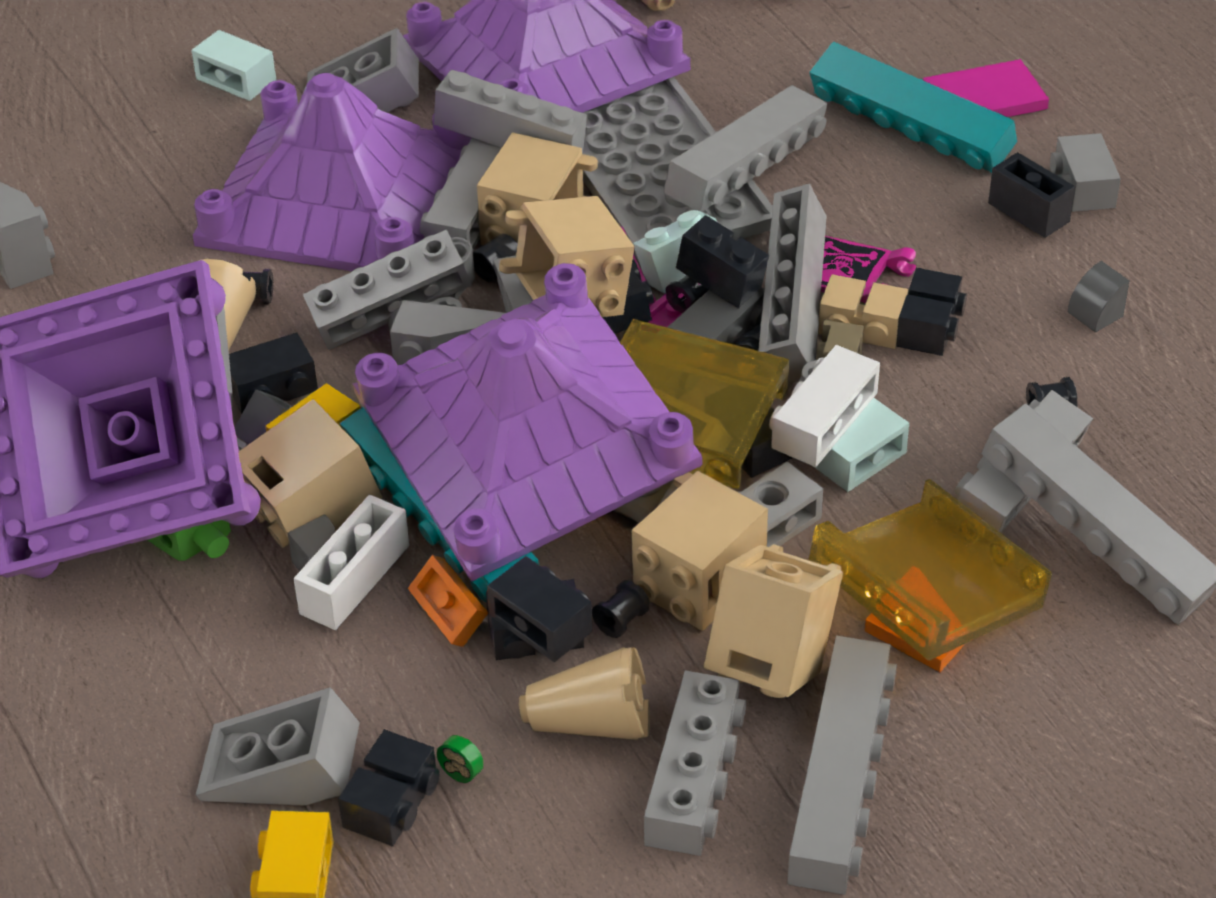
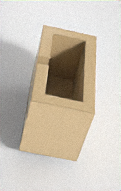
M831 274L820 303L818 334H822L824 320L864 326L863 343L895 349L899 315L906 295H908V289L873 283L866 305L859 303L866 287V281Z

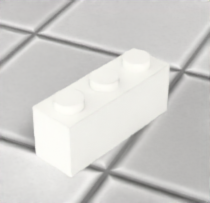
M835 345L825 358L821 357L817 360L808 378L804 382L800 381L797 383L789 400L783 406H778L774 410L769 423V427L772 429V448L816 467L877 394L880 362Z
M369 494L294 577L299 614L336 630L408 548L409 538L406 510Z

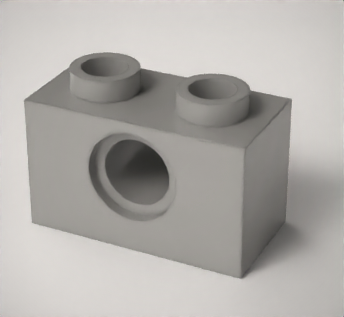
M789 462L784 463L774 471L765 473L757 482L738 492L768 508L767 547L773 544L777 546L783 545L820 520L822 516L823 488Z

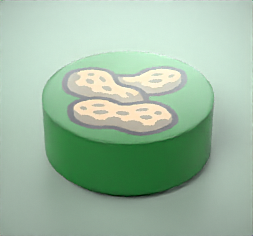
M452 735L437 748L436 756L440 766L447 775L460 783L471 782L483 770L484 763L480 751L465 737Z

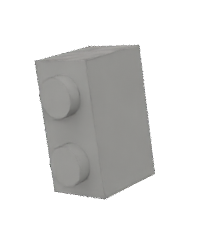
M1102 134L1058 137L1056 152H1052L1050 155V168L1052 173L1057 174V176L1075 186L1072 212L1116 208L1121 178Z

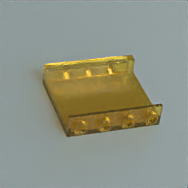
M633 319L620 344L623 345L669 412L683 414L690 420L693 426L694 445L702 455V466L690 471V473L694 474L696 471H699L725 486L739 489L741 466L774 399L782 400L787 391L789 359Z
M931 479L925 480L919 503L852 531L843 533L830 521L816 525L808 559L824 566L831 563L840 565L841 571H843L840 587L928 661L1042 608L1052 577L1050 570Z

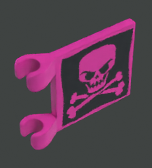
M825 236L821 292H825L831 274L866 281V287L860 302L866 304L873 283L877 281L886 266L901 276L909 277L914 273L916 265L907 262L914 260L916 252L914 249L907 247L891 251Z

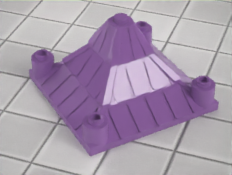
M471 0L455 12L453 18L442 21L441 11L438 7L429 2H419L410 8L406 14L408 34L403 35V37L419 58V61L441 81L452 69L491 83L500 84L503 87L527 95H533L560 106L569 107L581 113L691 70L690 57L683 53L682 29L679 25L670 20H660L648 29L647 26L631 16L623 7L616 4L614 0Z
M321 73L314 76L307 83L299 104L296 88L283 80H275L261 90L260 95L264 119L258 127L257 133L248 144L246 151L236 164L235 170L230 174L223 190H207L199 195L194 203L198 224L193 233L194 246L353 271L424 239V235L420 233L421 218L425 212H429L437 190H442L450 168L457 165L463 146H468L472 137L434 125V114L432 117L433 129H426L381 111L364 93L343 78L330 73Z
M203 260L0 317L1 576L8 578L24 574L33 578H44L52 574L59 562L220 520L235 526L245 525L257 516L261 499L258 491L252 485L244 482L236 432L232 419L230 396L226 383L224 361L220 348L218 325L215 318L224 307L226 294L223 287L211 278L209 264Z
M562 263L552 267L547 272L544 280L545 295L502 315L498 319L478 326L467 334L455 337L433 350H428L409 359L402 365H397L390 355L384 353L366 355L356 365L355 375L357 382L353 384L357 398L471 582L702 466V455L694 445L693 426L690 420L683 414L669 412L659 396L656 395L652 386L637 368L635 362L617 340L613 331L589 299L585 273L579 266L574 264Z

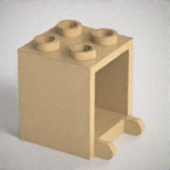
M512 132L477 184L481 245H485L500 234L510 235L518 244L520 225H508L505 222V216L507 211L522 210L523 202L587 197L583 196V170H596L598 168L597 158L582 154V148Z
M598 196L523 202L522 210L506 212L505 222L511 226L520 225L516 257L501 259L499 262L500 272L505 274L516 273L532 299L535 300L546 294L544 285L545 275L552 267L562 263L574 264L584 271L588 297L600 313V316L623 315L635 246Z
M314 399L241 449L238 453L244 482L252 485L258 491L261 499L260 509L255 519L260 524L265 520L270 524L268 530L282 548L289 545L288 532L324 514L331 520L336 532L369 494L379 499L382 498L360 446Z
M696 471L694 474L688 472L675 478L673 484L678 489L632 529L633 583L645 591L650 602L669 611L678 620L688 622L703 631L714 620L725 564L758 545L767 547L768 508Z
M774 544L770 547L758 545L725 564L704 668L717 672L720 677L737 679L739 683L746 682L760 687V691L767 696L783 698L789 697L821 673L843 575L841 566L833 563L824 566L784 553L783 547Z

